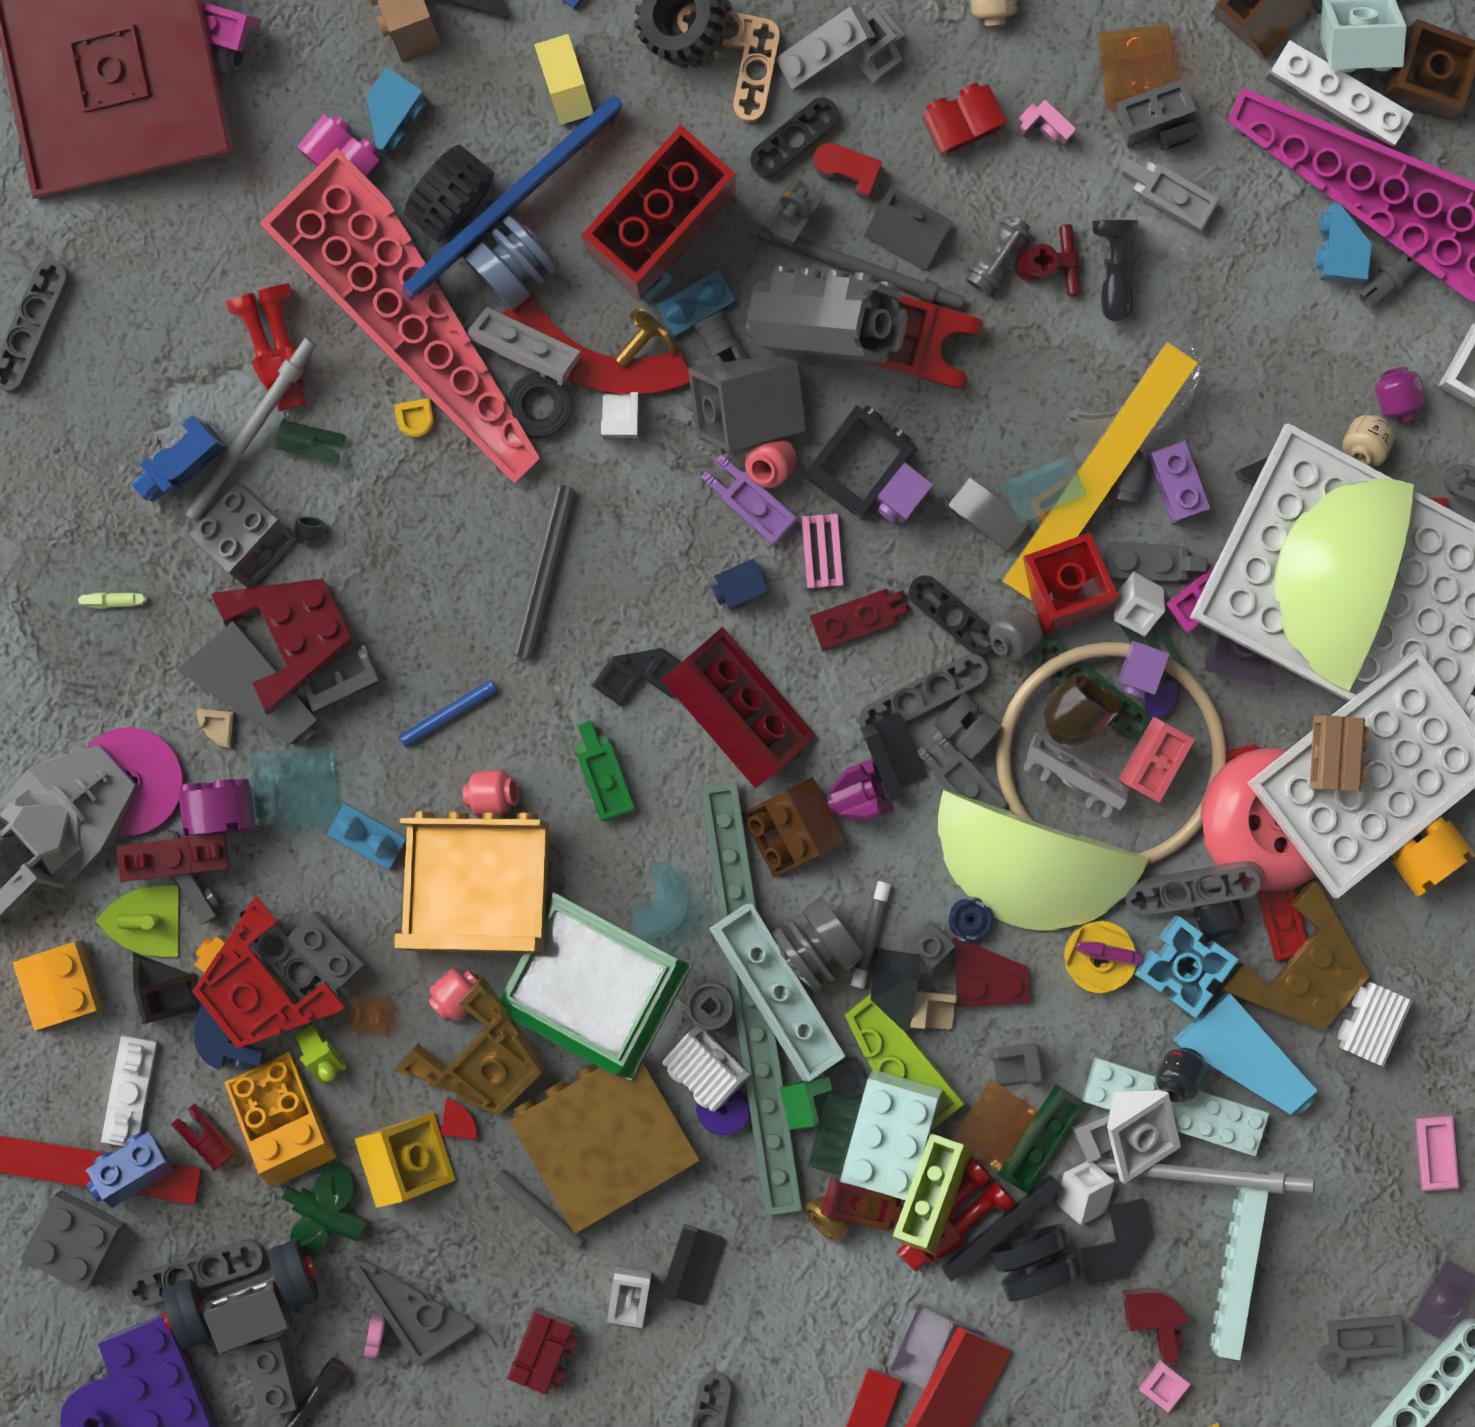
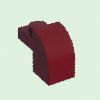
M1146 1287L1122 1290L1128 1329L1130 1331L1156 1328L1160 1359L1164 1364L1179 1362L1177 1352L1183 1351V1342L1180 1329L1174 1330V1326L1188 1324L1182 1307L1170 1294L1157 1288Z

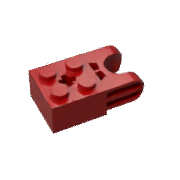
M900 295L902 300H897L899 309H905L908 317L902 347L897 352H889L886 355L889 359L885 363L859 362L954 389L966 388L968 381L966 374L963 371L950 367L942 359L940 353L941 343L947 335L952 333L973 336L982 331L984 322L970 315Z

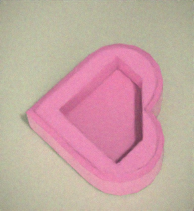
M371 1314L364 1356L376 1358L379 1355L385 1324V1317L382 1314Z

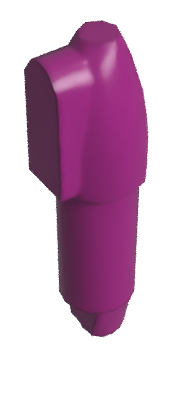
M1087 941L1079 942L1076 946L1077 951L1094 959H1105L1129 965H1140L1145 960L1142 954L1133 950L1109 946L1105 943Z

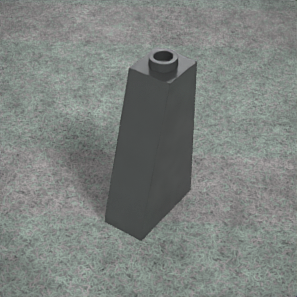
M232 621L178 667L183 675L289 744H295L297 741L304 744L318 732L315 726L321 720L297 692L292 696L289 694L277 704L278 708L273 713L266 715L252 683L278 672V670L236 622Z

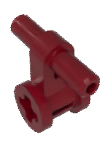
M1064 224L1059 226L1062 252L1057 253L1048 244H1039L1020 253L1016 259L1015 268L1019 277L1027 282H1035L1053 274L1056 270H1064L1067 295L1075 297L1081 294L1078 267H1081L1080 252L1076 251L1073 225Z

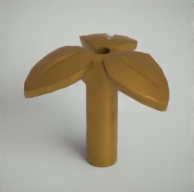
M641 308L633 309L630 318L634 320L633 325L640 329L614 359L625 368L649 339L656 336L664 341L669 348L671 356H673L675 348L668 330L659 324L648 312Z

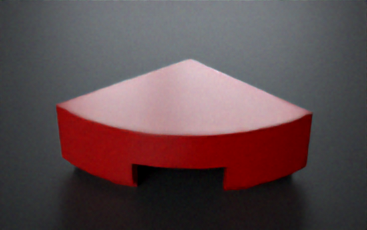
M446 1098L440 1135L476 1140L477 1127L470 1112L460 1102Z

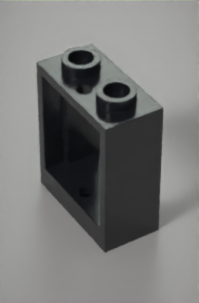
M858 405L854 407L804 473L806 479L859 519L864 516L914 449L909 445L912 439L897 427H894L892 431L880 423L883 417L868 405L863 409ZM857 419L900 451L864 500L821 468Z

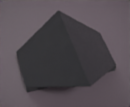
M875 948L872 965L871 1001L901 1029L909 1030L919 983L920 954Z
M133 952V990L142 1024H148L200 1009L202 1003L192 992L197 985L195 973L190 974Z

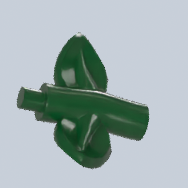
M335 1163L325 1169L316 1180L313 1192L304 1187L301 1191L287 1186L281 1199L293 1204L292 1210L303 1216L294 1223L290 1234V1241L297 1239L307 1256L316 1255L326 1249L331 1240L332 1233L356 1242L367 1222V1218L344 1210L353 1199L355 1188L351 1174L342 1163Z

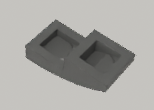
M971 478L967 480L948 505L953 512L973 525L981 534L1008 553L1031 525Z

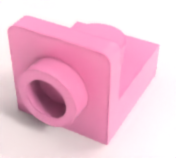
M1046 100L1038 107L1032 103L1019 117L1022 125L1018 132L1022 136L1037 121L1042 125L1039 128L1040 131L1053 143L1058 140L1061 144L1065 145L1076 131V128Z

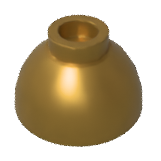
M819 1196L806 1203V1214L814 1227L829 1241L840 1242L846 1235L850 1222L820 1214L825 1196Z

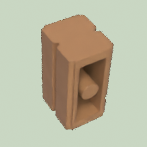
M1328 715L1314 716L1309 789L1361 792V785L1366 783L1368 777L1367 764L1363 763V748H1367L1370 741V729L1368 726H1365V718Z

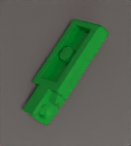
M592 720L577 725L583 739V743L575 745L578 752L577 757L600 821L603 822L634 811L632 799L612 744L608 741L606 734L598 737Z

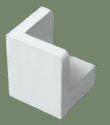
M631 392V395L605 394L603 396L602 438H638V392Z
M1133 572L1117 592L1119 597L1114 604V621L1145 637L1165 612L1164 589L1160 585Z
M1086 1161L1064 1173L1061 1183L1063 1189L1059 1191L1057 1204L1077 1223L1083 1225L1107 1211L1114 1180L1095 1163H1087Z

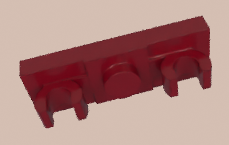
M225 832L116 846L120 882L230 868Z

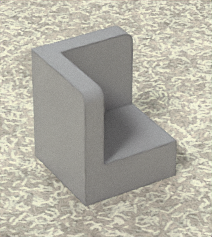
M1110 1110L1072 1126L1073 1133L1087 1163L1101 1158L1100 1154L1112 1149L1107 1129Z

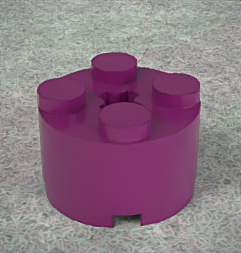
M226 779L213 781V783L180 785L179 801L183 836H197L204 833H226L256 828L252 787L249 785V779Z

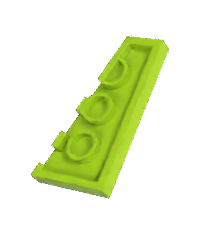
M871 993L845 1013L850 1028L872 1071L874 1069L942 1089L932 1130L964 1105L965 1101L911 1035L905 1029H901L871 1001Z

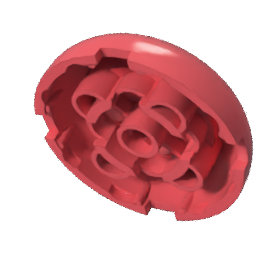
M1281 748L1251 750L1227 762L1211 780L1201 807L1200 818L1203 817L1205 836L1203 841L1216 866L1240 861H1253L1257 863L1264 872V880L1259 891L1265 892L1290 890L1316 877V874L1281 827L1275 824L1272 815L1247 783L1287 751ZM1250 815L1256 816L1258 828L1254 831L1249 827ZM1279 837L1284 838L1287 842L1283 845L1282 853L1277 852L1274 847V842ZM1242 872L1240 878L1236 881L1245 880L1247 885H1251L1254 878H1248L1245 872Z

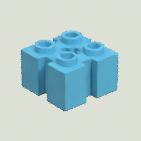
M1174 915L1158 937L1159 940L1165 943L1158 954L1149 950L1144 957V962L1137 966L1133 974L1160 993L1165 986L1173 992L1167 999L1189 1015L1197 1018L1213 995L1206 990L1213 979L1222 983L1238 961V958L1213 941L1209 940L1206 946L1201 944L1198 940L1203 933L1181 917ZM1190 957L1192 961L1189 965L1193 966L1192 971L1179 974L1177 971L1179 969L1177 966L1179 960H1186Z

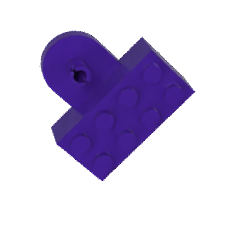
M163 1314L101 1340L98 1343V1347L110 1375L85 1384L74 1391L64 1403L60 1415L61 1427H219L187 1349L181 1348L173 1331L170 1332L168 1330Z

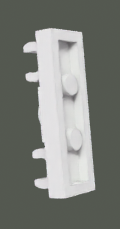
M121 1035L101 1142L125 1146V1142L129 1138L141 1133L158 1041Z

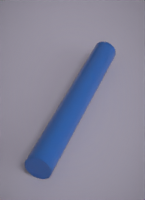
M488 680L399 735V738L405 748L498 691L492 681Z

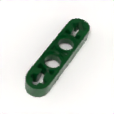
M1055 640L1042 641L1038 649L1033 651V660L1038 668L1043 665L1041 661L1044 656L1040 653L1043 647L1048 650L1055 647L1058 650L1055 656L1069 650ZM1083 661L1064 668L1060 678L1055 674L1050 677L1061 686L1067 681L1068 673L1072 669H1083L1087 673L1088 678L1120 698L1121 706L1123 701L1129 705L1128 708L1123 710L1131 717L1139 714L1142 717L1139 723L1143 728L1141 731L1132 730L1129 733L1126 730L1128 723L1120 716L1117 718L1116 723L1111 720L1108 724L1128 739L1142 738L1150 723L1149 715ZM1090 698L1095 703L1096 698Z

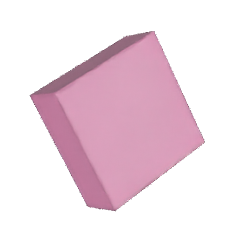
M1160 1360L1138 1389L1169 1413L1190 1386V1383Z

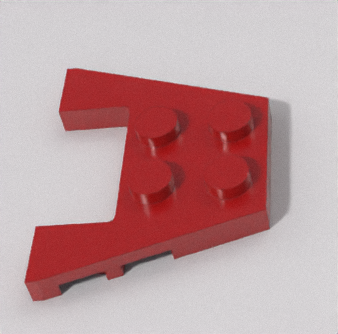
M256 896L250 902L247 910L237 925H235L231 931L232 933L192 991L237 1049L340 1012L346 1007L327 982L322 983L297 1004L294 1003L251 949L250 944L279 921L259 896Z

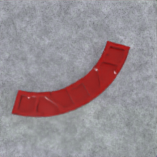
M535 297L525 301L514 312L510 309L503 312L505 316L579 350L580 360L571 370L567 380L583 387L611 394L631 395V392H638V395L661 393L690 383L688 367L679 348L675 349L673 356H671L670 352L652 357L633 358L624 368L614 359L615 357L585 348L562 333L550 321Z

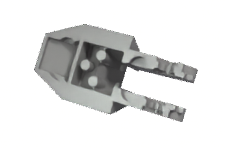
M101 744L42 760L37 766L28 768L13 787L0 799V847L9 839L18 836L35 855L29 862L20 866L21 869L0 889V922L8 911L24 901L41 884L63 889L116 841L137 784Z

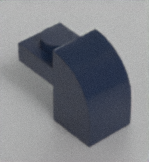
M201 1004L193 1036L198 1054L208 1065L220 1070L224 1068L227 1057L232 1058L231 1065L252 1070L253 1065L259 1066L263 1064L266 1049L252 1045H246L237 1049Z

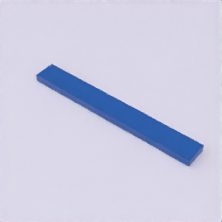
M612 95L403 284L401 291L409 301L417 298L478 240H481L490 232L493 226L495 227L500 223V220L506 214L511 213L615 119L622 108V103L619 99Z

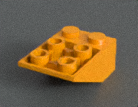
M290 1052L224 1082L257 1172L271 1188L337 1158L326 1127Z

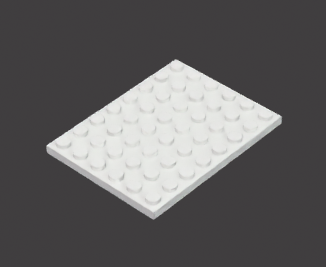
M1289 423L1285 424L1190 618L1347 701L1354 698L1412 650L1419 649L1463 709L1475 686V523L1414 490L1406 541L1394 586L1371 648L1350 691L1334 686L1318 676L1309 668L1310 664L1299 650L1293 649L1281 626L1283 617L1280 603L1275 599V573L1279 553L1291 527L1301 514L1308 512L1321 500L1323 495L1346 484L1352 485L1368 481L1369 479L1392 478Z

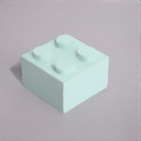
M1322 0L1320 41L1330 69H1336L1340 72H1353L1357 68L1388 71L1393 67H1403L1406 24L1396 0Z

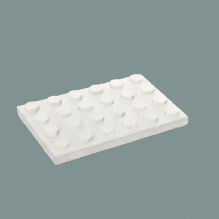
M1419 649L1412 650L1331 715L1365 718V726H1368L1370 729L1369 745L1367 748H1363V763L1367 764L1368 777L1366 783L1361 785V792L1309 789L1313 730L1247 782L1333 898H1339L1475 788V725Z

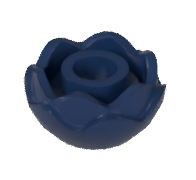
M969 897L959 900L953 905L948 923L950 930L958 939L972 943L982 940L990 934L994 915L991 908L986 907L981 899ZM972 916L974 918V922L969 923L967 921L968 917Z

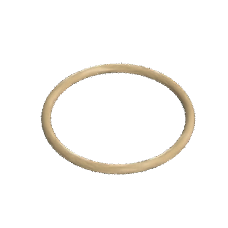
M1093 643L1061 653L1039 667L1018 689L1003 717L996 748V766L1001 792L1004 800L1009 804L1007 806L1009 811L1013 815L1033 821L1019 799L1011 770L1013 733L1027 701L1047 679L1060 670L1091 658L1105 656L1126 657L1130 643ZM1168 657L1164 671L1179 681L1191 694L1203 713L1208 726L1212 747L1209 786L1213 777L1226 764V743L1222 723L1214 703L1200 682L1182 665ZM1203 799L1193 816L1176 834L1154 848L1137 853L1149 857L1146 866L1173 854L1203 826V817L1200 818Z

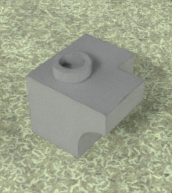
M883 7L878 11L874 8L865 15L875 37L849 54L873 84L903 60L895 44L901 41L905 34Z

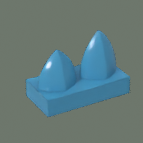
M716 270L657 304L656 308L675 338L694 327L695 324L734 304L736 299L719 270Z
M346 803L342 805L326 834L388 870L391 869L406 842L405 836Z

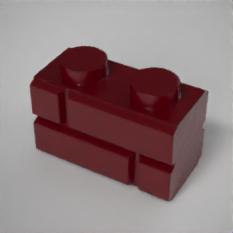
M535 1307L507 1379L546 1395L551 1386L558 1388L565 1371L564 1367L559 1366L564 1352L572 1354L579 1334L573 1332L576 1323Z

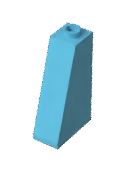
M1226 991L1172 1039L1181 1048L1186 1047L1197 1051L1203 1057L1204 1062L1290 1115L1294 1111L1298 1114L1302 1113L1314 1102L1312 1095L1317 1092L1316 1088L1237 1000Z

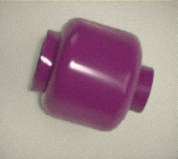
M1407 366L1381 373V380L1375 384L1374 389L1382 414L1385 417H1396L1397 422L1416 418L1418 416L1417 410L1426 404V396L1418 373L1408 371Z

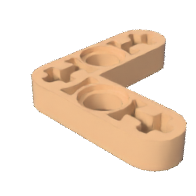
M696 4L687 5L680 10L677 17V25L681 34L688 30V23L683 22L684 18L690 19L692 13H696ZM730 11L728 14L734 17L739 31L730 40L724 39L722 45L744 50L734 97V113L740 121L754 123L763 117L766 109L779 44V29L772 20ZM762 27L768 28L769 35L774 36L773 40H766L764 53H771L770 58L760 53L749 54L750 49L757 52L759 39L753 36L754 32L760 33ZM754 61L763 63L767 69L766 76L761 80L750 79L746 73V68L750 63ZM743 84L751 88H764L763 93L757 90L755 92L754 103L760 106L759 110L753 109L751 115L744 114V107L739 106L740 102L744 103L747 101L749 88L742 89Z

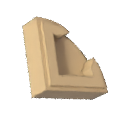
M197 709L198 723L206 736L217 745L231 748L235 712Z

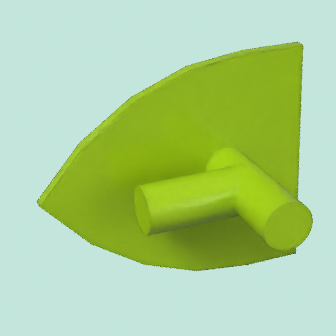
M179 885L149 886L129 892L110 904L95 920L110 938L124 948L142 955L179 957Z

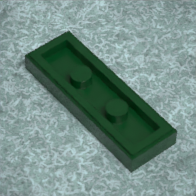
M1055 1084L997 1175L1026 1194H1029L1087 1104Z

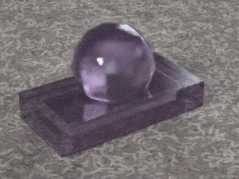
M1445 1259L1408 1320L1441 1340L1454 1318L1463 1311L1464 1302L1475 1287V1276L1450 1260Z

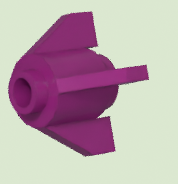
M873 759L847 768L835 784L830 786L827 802L834 815L839 814L843 819L869 821L893 811V805L883 795L881 785L876 777L877 771Z

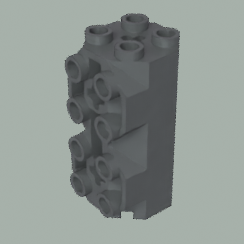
M774 266L772 275L765 281H758L753 287L745 329L747 335L753 337L756 345L780 353L885 363L889 359V357H886L889 352H897L902 347L908 317L905 309H899L897 300L902 299L898 291L899 285L884 281H878L877 284L875 283L876 276L855 272L854 278H848L849 274L828 270L827 277L825 276L823 279H820L821 272L817 270L800 268L799 274H797L791 268Z

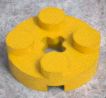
M1095 921L1083 924L1071 934L1064 949L1065 968L1078 986L1090 992L1105 993L1113 991L1129 981L1136 965L1109 961L1108 964L1102 962L1099 967L1093 965L1094 958L1076 950L1077 943L1091 941L1136 952L1134 943L1123 928L1111 922Z

